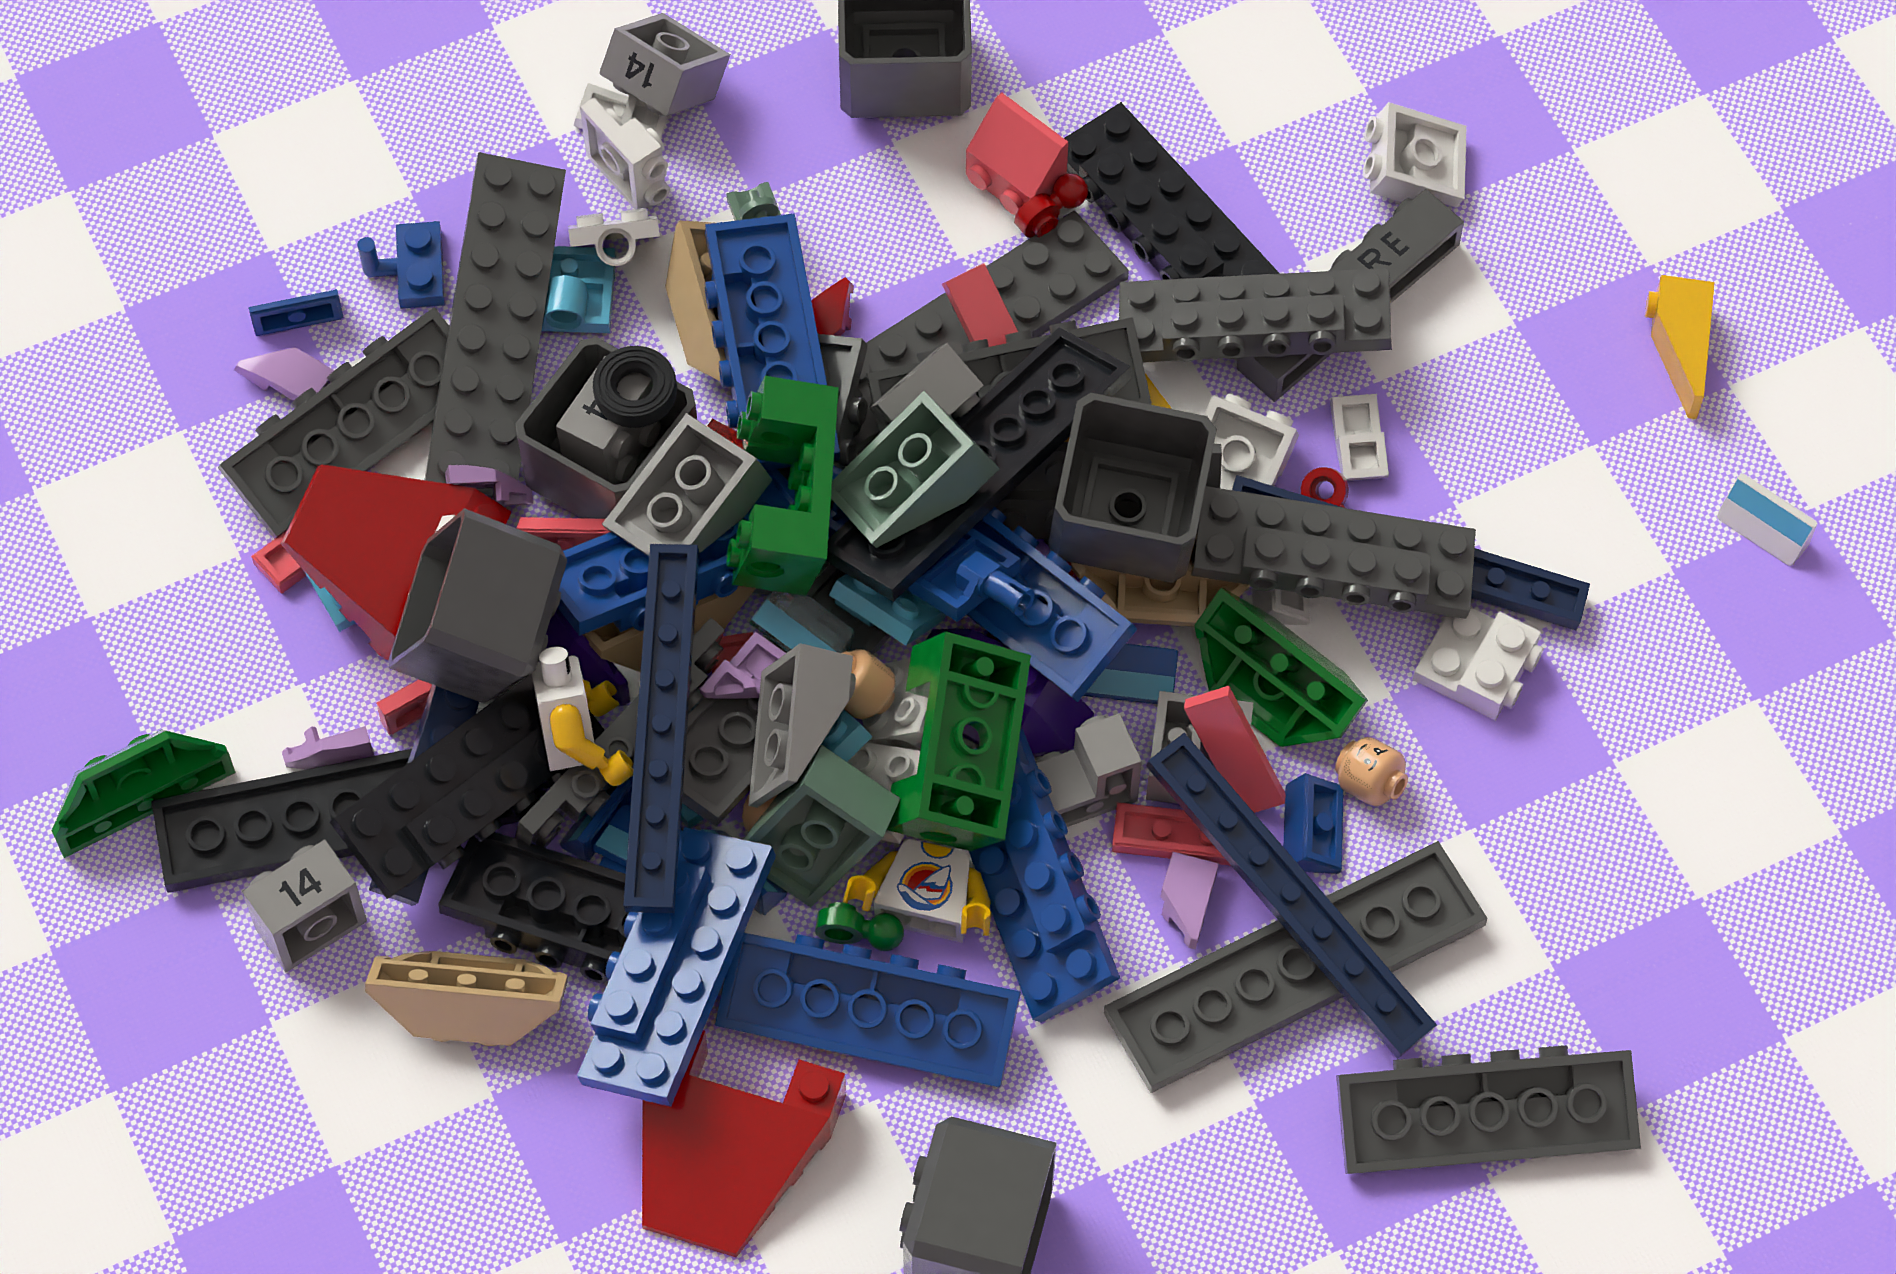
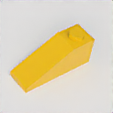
M1661 275L1657 291H1648L1645 317L1652 318L1651 338L1687 417L1697 419L1705 392L1715 282Z

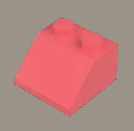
M1001 92L995 98L966 149V175L975 187L980 190L986 189L1000 200L1008 212L1016 215L1022 205L1032 197L1042 193L1051 195L1055 181L1060 176L1067 174L1068 141Z

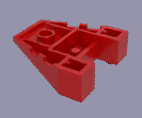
M321 464L317 467L281 545L320 589L325 587L342 606L339 611L349 622L354 620L371 639L368 644L384 659L389 660L421 552L428 538L436 532L442 516L457 515L465 508L507 524L512 512L472 487Z
M703 1030L672 1106L642 1100V1228L737 1258L775 1210L776 1203L791 1185L794 1186L802 1176L803 1169L831 1139L846 1097V1076L843 1072L798 1059L783 1103L699 1078L708 1055L706 1031Z

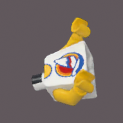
M562 647L545 649L539 655L540 662L537 663L536 670L532 672V678L550 771L581 765L591 770L597 767L610 785H621L633 776V769L631 768L633 762L622 750H618L608 759L604 756L605 750L594 743L589 715L590 710L594 716L600 717L620 705L612 697L617 693L615 686L605 680L591 689L590 683L582 678L578 657L568 656L567 650Z
M905 839L899 851H890L863 875L852 876L848 880L843 899L844 903L847 904L851 899L863 901L862 910L868 912L871 909L873 898H875L874 916L880 913L893 914L900 919L906 930L963 943L967 929L972 927L982 929L983 936H989L991 901L981 873L970 867V854L965 851L956 850L954 847L931 841L922 842Z

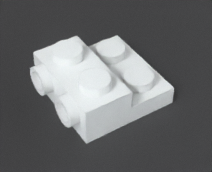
M595 98L581 105L580 111L585 150L589 160L634 209L648 208L649 206H656L662 203L668 197L671 189L665 182L668 163L662 155L665 148L659 135L652 128L646 130L635 117L622 124L618 115L611 108L605 110Z
M1388 102L1376 116H1372L1369 119L1364 132V140L1372 143L1371 153L1366 158L1363 166V177L1370 180V193L1403 202L1407 198L1413 200L1422 191L1427 189L1443 204L1457 208L1465 199L1467 126Z
M1227 393L1225 399L1213 395L1204 416H1208L1217 429L1214 444H1221L1222 447L1220 488L1232 490L1236 475L1275 486L1278 477L1282 476L1299 437L1297 429L1291 427L1294 421L1274 411H1268L1266 416L1251 411L1252 404L1232 394Z
M1470 607V612L1466 619L1446 616L1416 667L1412 680L1496 721L1504 706L1512 709L1524 685L1518 682L1524 670L1532 673L1537 666L1544 647L1538 645L1541 631L1500 611L1495 619Z

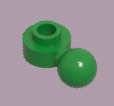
M833 902L827 908L817 912L815 934L825 941L836 944H853L862 939H867L875 949L891 951L902 942L904 927L900 919L893 914L880 913L870 920H865L864 916L856 911L855 906L844 902Z

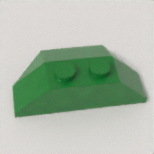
M1224 588L1219 589L1194 625L1196 637L1199 639L1201 659L1209 692L1230 686L1237 701L1253 702L1251 725L1280 747L1342 738L1368 702L1365 695L1342 669L1276 618Z
M161 729L153 734H144L134 738L128 746L108 756L101 755L93 758L84 768L74 773L51 830L62 856L66 858L152 815L151 800L201 791L235 774L230 754L223 744Z

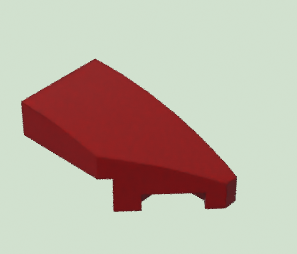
M846 277L828 287L811 300L818 334L841 336L845 331L851 330L852 319L849 317L850 293H853L854 285Z

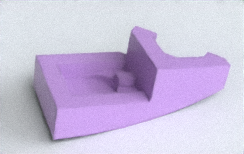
M296 347L240 360L234 368V371L264 391L271 386L292 401L310 388H313L316 393L319 392L328 381L327 377L334 371L321 361Z
M449 465L445 472L446 484L475 489L492 488L493 500L502 506L533 504L532 490L499 470L479 466Z
M755 631L730 662L726 659L700 688V693L705 698L714 699L759 698L762 670L786 653Z
M311 726L304 732L306 741L303 744L292 748L286 747L281 751L286 767L304 770L374 756L366 726L322 739L319 738L317 728Z
M1173 852L1160 895L1164 901L1161 915L1168 923L1174 921L1185 935L1184 943L1186 946L1196 950L1219 863Z

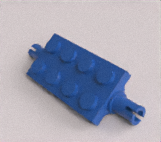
M833 465L832 480L843 471ZM835 502L830 510L828 539L849 520ZM973 528L907 589L956 622L989 597L1009 609L1014 615L1020 616L1023 614V610L1027 611L1030 608L1035 596L1031 588L1025 587L1013 579L1020 572V558Z

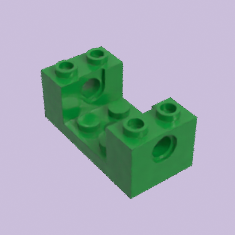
M764 376L758 391L750 392L746 412L741 411L739 415L737 439L744 440L743 450L758 460L791 465L788 489L795 490L794 505L790 504L788 509L755 504L749 515V520H740L736 539H731L729 542L726 559L727 567L734 568L732 585L806 596L827 559L839 387Z
M950 632L941 633L912 646L905 692L927 697L928 702L917 774L892 783L891 792L898 796L900 800L887 828L888 831L966 851H973L1005 840L1031 655ZM965 725L974 727L979 734L980 742L976 750L969 748L963 740L962 732Z

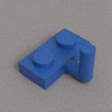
M440 221L396 224L397 258L378 259L375 242L372 238L363 237L358 241L357 247L361 266L366 276L383 277L397 275L400 309L445 306Z

